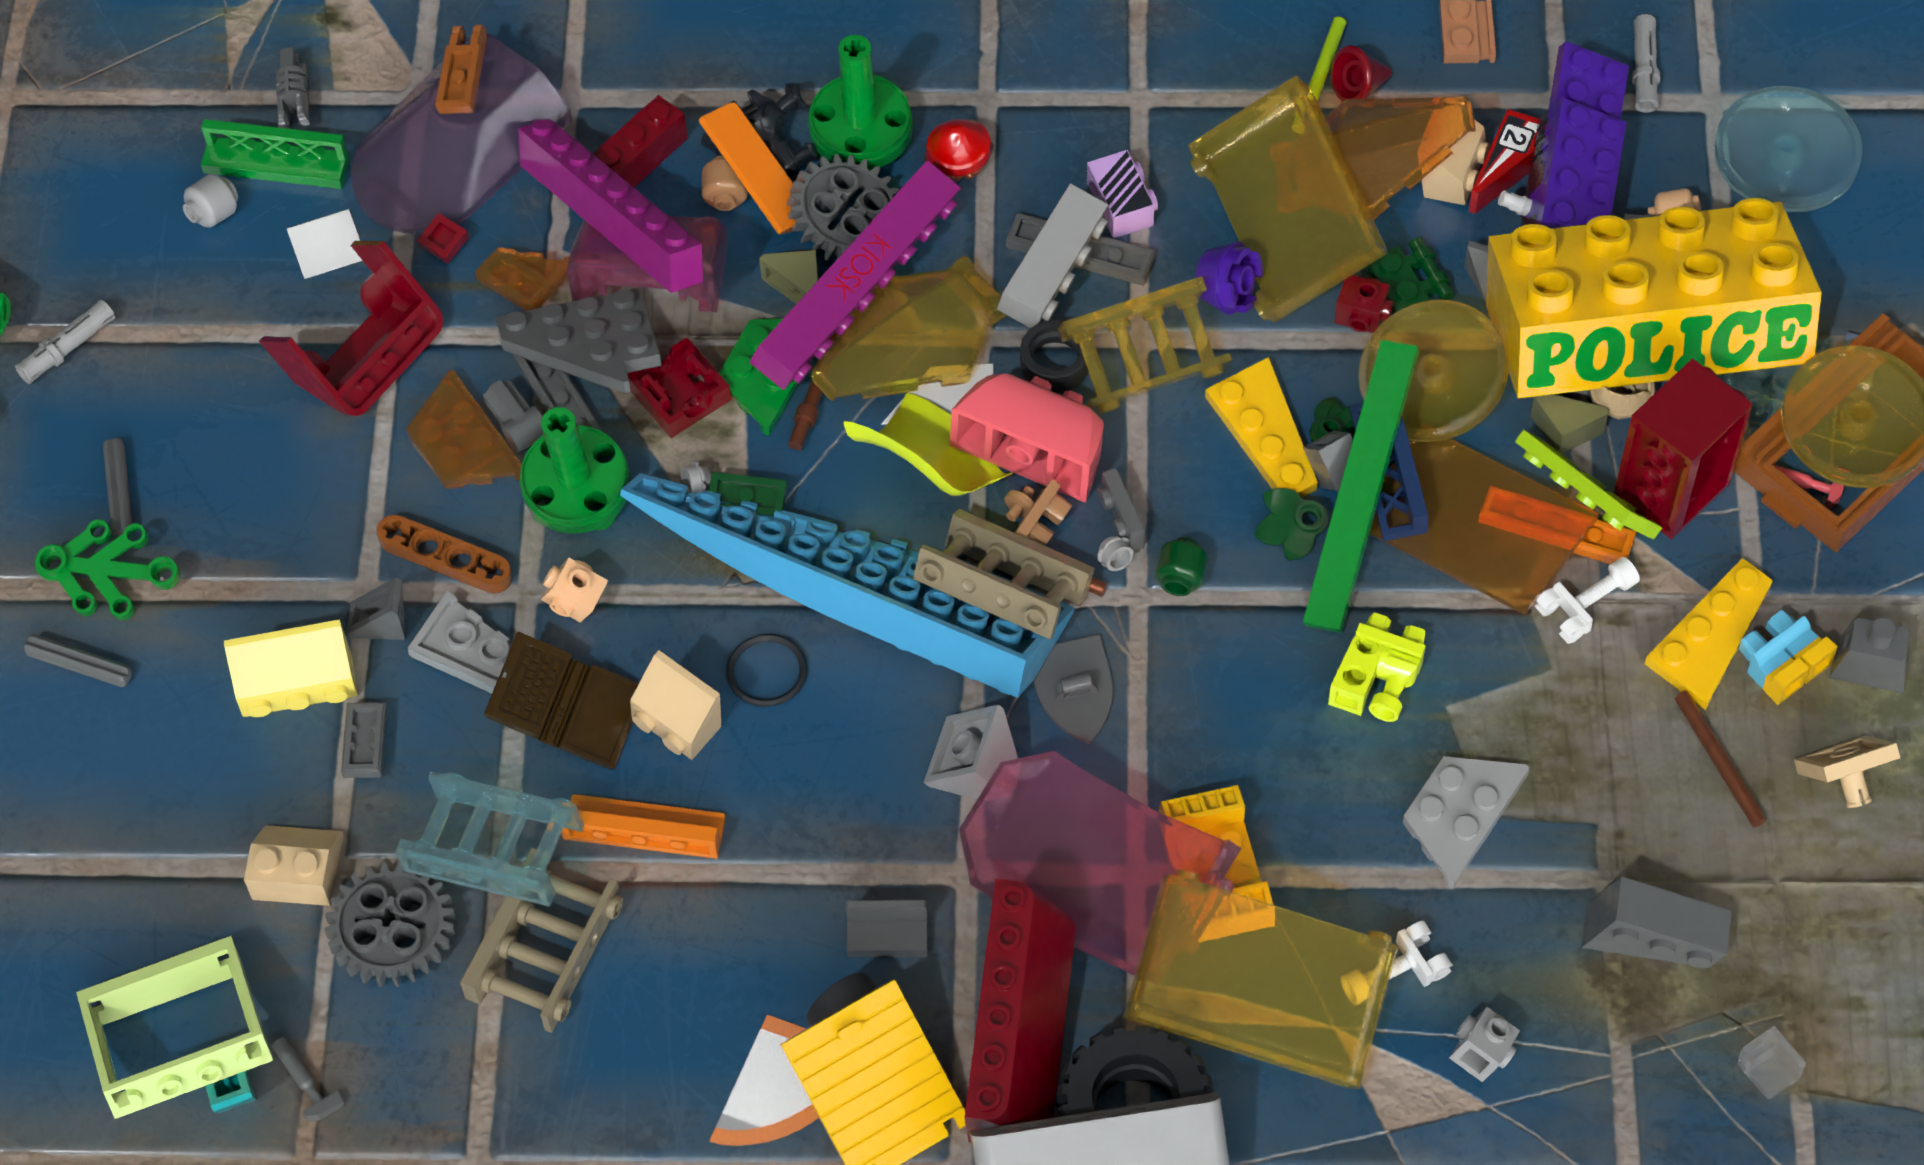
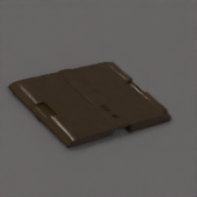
M517 632L485 709L484 716L547 745L561 749L601 767L615 770L633 724L630 700L639 683L594 664L591 667L578 660L571 659V653L524 633ZM504 672L507 673L505 678L502 677Z

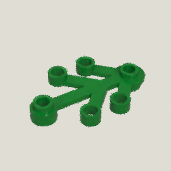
M101 519L91 521L84 532L66 545L50 544L38 552L35 559L37 573L47 581H59L72 599L74 610L83 617L93 615L98 608V602L90 592L82 590L72 573L87 574L109 603L111 614L120 621L130 619L135 612V606L127 596L121 595L109 577L151 581L156 588L161 590L175 587L181 577L177 564L171 558L165 556L155 558L149 565L113 561L131 547L139 549L147 544L149 534L138 523L128 525L122 535L90 558L77 556L93 543L103 545L112 537L111 528ZM97 528H105L102 536L94 537L93 534ZM133 532H142L141 538L139 540H130L131 534ZM54 559H61V564L56 569H50V563ZM164 571H172V575L167 581L160 580V576ZM82 600H91V603L88 606V608H79V604ZM120 603H127L128 607L125 612H116V608Z

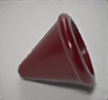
M1347 45L1341 48L1336 53L1331 66L1333 90L1343 103L1350 106H1356L1364 102L1373 91L1391 76L1389 67L1366 54L1355 45Z

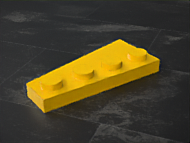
M1742 558L1646 656L1644 664L1680 692L1688 691L1693 701L1706 711L1717 686L1722 681L1733 656L1739 649L1741 640L1744 638L1764 602L1773 580Z

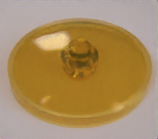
M1451 300L1424 301L1396 312L1386 319L1372 334L1360 360L1359 386L1363 399H1365L1381 339L1418 346L1419 354L1402 413L1408 440L1418 442H1437L1451 439L1466 433L1480 424L1499 402L1507 383L1509 368L1506 347L1493 323L1477 309Z
M1840 346L1814 355L1803 363L1793 375L1782 401L1781 418L1783 430L1790 447L1797 457L1818 475L1837 484L1849 487H1880L1906 477L1924 459V381L1915 370L1901 359L1872 347Z

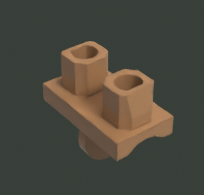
M1051 479L1034 502L1031 499L1034 494V490L1031 487L1025 486L1022 492L1011 490L1007 493L1004 501L1010 510L1006 517L1013 522L1019 516L1024 517L1014 533L1046 546L1054 532L1041 524L1038 519L1041 515H1044L1056 525H1059L1072 507L1068 501L1056 493L1061 484Z

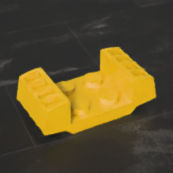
M1234 785L1161 801L1159 813L1166 836L1167 847L1196 944L1230 935L1234 936L1239 933L1274 927V905L1267 881H1261L1244 823L1245 805L1239 786Z

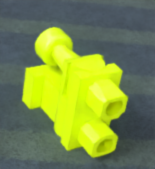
M1375 612L1372 613L1365 624L1359 623L1356 634L1331 684L1328 705L1361 716L1376 677L1386 681L1383 692L1375 694L1372 698L1369 711L1380 720L1387 722L1396 721L1402 710V703L1398 698L1404 687H1411L1415 683L1423 664L1426 647L1424 645L1425 630L1410 625L1405 627L1402 637L1389 633L1391 620L1387 616Z

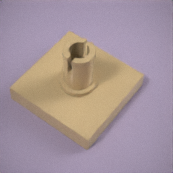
M1865 735L1796 758L1794 763L1799 775L1824 782L1840 779L1846 807L1854 808L1862 806L1861 801L1864 804L1872 801L1863 771L1901 757L1897 743Z

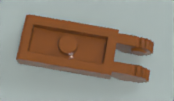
M484 25L473 26L470 45H465L466 33L464 27L454 26L451 30L452 34L450 35L449 45H446L435 103L439 114L474 113L484 51L486 49L487 32Z

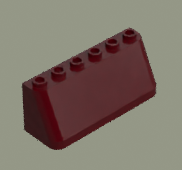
M995 878L964 1117L968 1142H971L970 1130L1054 1118L1076 939V925L1073 918L1067 912L1025 883L1016 880Z

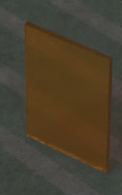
M1424 426L1410 443V448L1428 512V533L1384 542L1526 615L1581 540L1585 538V535L1599 518V513ZM1393 465L1391 469L1396 471L1395 465ZM1385 475L1381 491L1393 497L1400 488V484L1398 481ZM1403 496L1399 499L1402 503H1404ZM1382 501L1383 507L1385 509L1387 503ZM1393 508L1386 518L1389 528L1410 524L1408 515L1396 508ZM1375 512L1369 534L1383 541Z

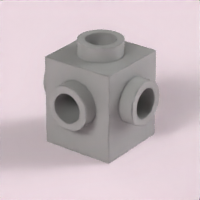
M1486 1006L1476 1018L1468 1015L1460 1025L1456 1035L1461 1039L1449 1059L1483 1082L1498 1066L1503 1069L1512 1059L1517 1050L1512 1044L1520 1030L1507 1022L1503 1016L1496 1014Z

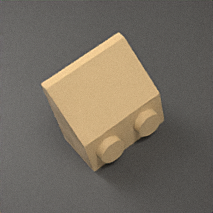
M1439 97L1418 150L1424 198L1466 205L1470 192L1480 173V166L1484 164L1490 150V143L1486 142L1484 126L1448 98Z
M658 650L630 700L632 720L644 732L650 733L652 731L661 737L664 745L677 755L683 753L693 760L721 728L720 693Z
M265 825L251 843L244 875V882L252 900L330 906L343 841V832Z

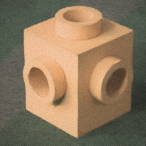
M568 558L560 567L553 565L542 583L547 589L541 600L549 604L551 610L558 615L571 617L581 623L593 611L608 580L594 573L591 566L587 563Z

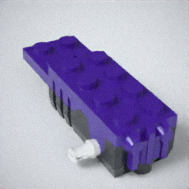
M1567 41L1559 46L1549 109L1541 115L1537 124L1536 131L1538 133L1534 142V147L1536 148L1532 153L1531 163L1533 164L1529 171L1526 195L1522 197L1504 190L1498 199V205L1507 207L1509 210L1516 212L1517 215H1521L1520 227L1528 224L1544 225L1550 229L1586 225L1591 219L1598 216H1612L1626 122L1621 120V113L1628 76V65Z

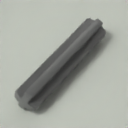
M114 438L104 441L103 452L111 530L113 536L118 538L123 534L125 528L133 522L125 446L120 438Z
M35 634L30 635L24 644V650L29 657L119 687H126L132 678L133 672L128 665Z

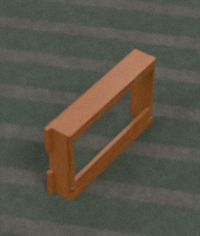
M1884 313L1741 444L1734 472L1764 495L1761 499L1764 505L1793 528L1797 529L1802 525L1836 553L1924 470V436L1838 517L1773 465L1891 355L1924 380V348L1889 322L1890 318Z

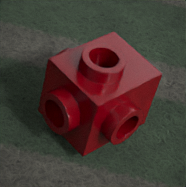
M1347 273L1336 303L1334 323L1350 327L1357 332H1369L1377 335L1381 321L1388 322L1392 312L1394 301L1388 300L1390 285L1381 283L1374 278H1363Z

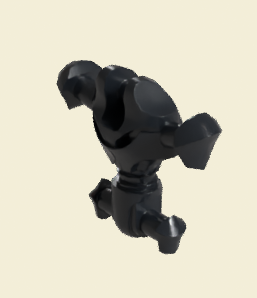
M794 82L787 83L785 85L786 94L776 103L769 97L763 96L752 89L747 92L751 104L741 110L788 177L794 176L797 170L800 169V165L810 159L814 162L818 161L819 156L815 144L805 142L804 147L793 153L790 150L789 143L783 141L780 137L782 127L788 118L785 113L794 105L801 109L806 105L800 93V84ZM705 132L702 136L701 145L712 150L717 156H721L720 151Z

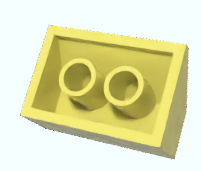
M340 619L224 641L234 693L243 717H264L275 711L286 709L302 710L312 704L323 702L339 703L347 698L358 696L352 654Z

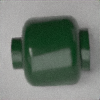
M1180 537L1177 540L1168 541L1160 549L1155 569V578L1165 592L1174 596H1187L1202 586L1208 564V555L1194 539Z

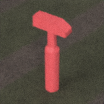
M1773 465L1802 489H1814L1829 494L1825 507L1831 509L1839 503L1848 475L1836 472L1833 484L1831 485L1814 480L1810 475Z

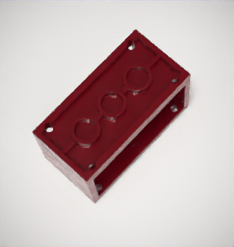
M1692 358L1632 414L1614 494L1637 508L1636 513L1652 519L1663 527L1661 532L1672 540L1730 484L1752 403L1748 401L1741 391L1731 388L1719 379L1711 368L1702 366Z

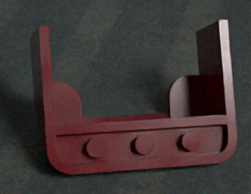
M354 241L350 245L372 272L363 282L360 289L361 301L371 315L326 362L316 352L302 350L292 337L263 336L259 340L261 345L296 385L344 415L359 416L364 414L434 340L443 327V316L440 309L384 241Z

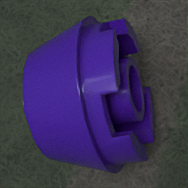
M1234 242L1207 249L1198 262L1195 274V287L1199 298L1227 315H1232L1236 312H1248L1258 299V296L1252 295L1256 277H1263V265L1260 254L1251 251L1242 242Z

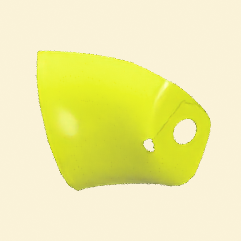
M906 393L897 412L879 432L853 422H843L846 433L852 440L874 444L892 451L907 460L940 490L951 496H961L973 492L1013 473L1006 474L996 465L950 446L951 415L930 401L914 394Z

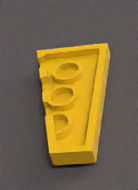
M1269 357L1206 389L1205 398L1272 489H1292L1301 498L1317 490V479L1303 449V443Z

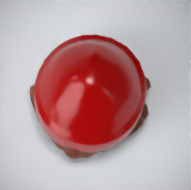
M968 119L949 120L931 131L926 143L924 163L928 160L955 183L962 177L971 179L977 176L989 161L994 144L991 142L987 129L981 123Z

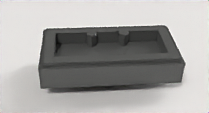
M385 702L347 703L341 767L343 778H382L387 706Z

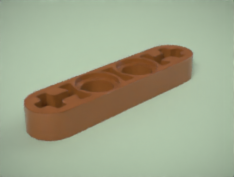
M390 515L378 523L376 529L381 547L388 553L488 593H501L511 585L512 572L510 564L504 557L403 516ZM398 529L401 530L402 536L394 535L392 539H389L388 532L395 533ZM425 541H434L438 544L437 549L431 554H421L417 550L419 545ZM458 554H466L471 557L470 563L461 568L451 565V560ZM480 562H481V564H482V568H483V569L479 568V563H480ZM497 569L501 571V576L494 575L492 579H488L487 572L495 573Z

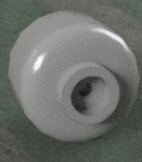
M209 174L185 189L183 211L191 222H197L203 227L211 228L235 213L238 193L229 179Z

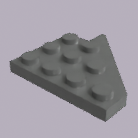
M639 288L620 290L616 293L597 297H585L577 301L557 305L551 304L542 308L511 312L507 315L495 317L503 351L625 394L631 393L627 376L628 372L661 366L659 350Z

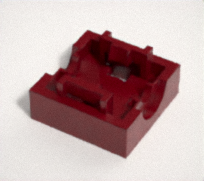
M687 337L670 347V352L661 363V366L633 371L627 374L632 394L670 438L678 435L731 401L730 386ZM694 374L695 377L701 375L705 384L701 380L693 385L692 380L688 376ZM652 392L660 399L659 402L651 394Z

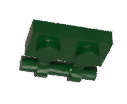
M1415 237L1409 242L1408 245L1413 252L1411 255L1405 257L1400 247L1396 246L1367 257L1365 261V267L1371 278L1390 285L1388 300L1394 301L1392 314L1397 322L1430 310L1431 300L1428 296L1437 293L1442 302H1446L1454 296L1449 286L1451 281L1445 271H1440L1434 261L1436 259L1435 253L1430 246L1424 244L1421 237ZM1423 269L1427 279L1419 281L1414 271Z

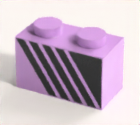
M1128 150L1087 162V185L1094 197L1108 204L1103 218L1108 220L1107 227L1113 239L1154 226V211L1158 210V203L1153 190H1147L1143 183L1145 178L1142 167L1138 161L1133 162Z

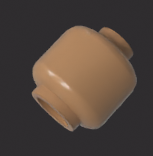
M723 155L713 158L703 167L701 194L707 204L720 211H730L740 206L747 199V189Z

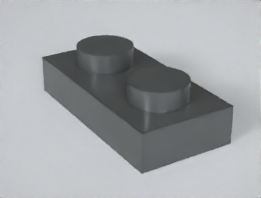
M1114 468L1102 472V488L1098 489V496L1103 509H1110L1113 515L1112 527L1115 536L1128 538L1129 546L1133 551L1144 548V527L1117 469Z

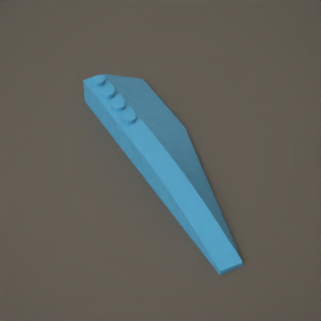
M639 473L621 489L620 496L684 539L748 577L819 613L893 644L900 650L914 653L928 659L933 664L947 667L963 674L968 679L977 680L996 688L1001 693L1017 698L1034 681L1074 613L1075 607L1060 602L1059 604L1062 606L1053 637L1048 639L914 580L913 576L919 552L907 549V542L892 539L891 545L870 539L871 533L857 529L856 531L840 532L837 531V525L834 523L784 510L782 512L775 510L774 517L755 514L758 504L750 501H742L741 506L725 507L720 505V503L729 502L721 501V494L710 491L690 493L687 492V485ZM991 573V574H993V575H995V576H997V577H1000V578H1002V579L1007 580V581L1010 582V580H1008V579H1006V578H1003V577L998 576V575H996V574H994V573ZM1025 587V589L1045 597L1044 594Z

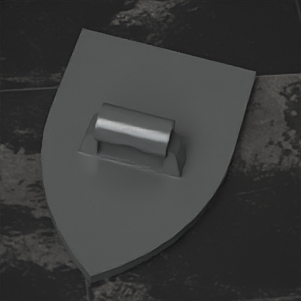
M1100 634L1055 644L1033 681L1038 700L1049 718L1067 734L1087 744H1091L1103 729L1109 717L1113 699V682Z

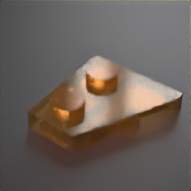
M498 247L475 271V275L479 282L527 311L540 308L577 269L576 260L572 257L565 256L564 261L544 259L543 253H520L515 249Z

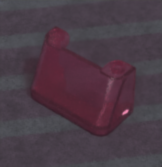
M669 216L702 243L703 282L679 290V300H687L688 295L698 301L699 311L717 313L728 243L727 230L719 220L713 217ZM584 219L582 220L567 267L572 301L592 297V294L599 290L600 295H607L608 285L665 289Z

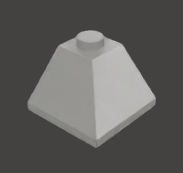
M994 705L946 716L923 783L931 788L980 801L1008 796L1014 784V776L1019 759L1004 708L1000 705Z

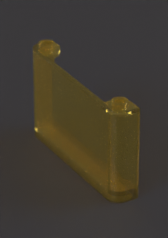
M1297 75L1188 144L1194 157L1190 160L1192 168L1200 178L1206 176L1214 184L1239 242L1245 244L1251 251L1260 254L1263 265V277H1256L1260 289L1256 291L1257 300L1254 301V306L1263 320L1270 319L1274 323L1278 322L1388 253L1315 96Z
M1177 869L1175 875L1168 874L1163 876L1123 1018L1157 1029H1163L1176 1035L1352 1090L1360 1089L1398 946L1391 943L1392 936L1374 930H1369L1368 935L1208 885L1199 882L1200 875L1187 870Z

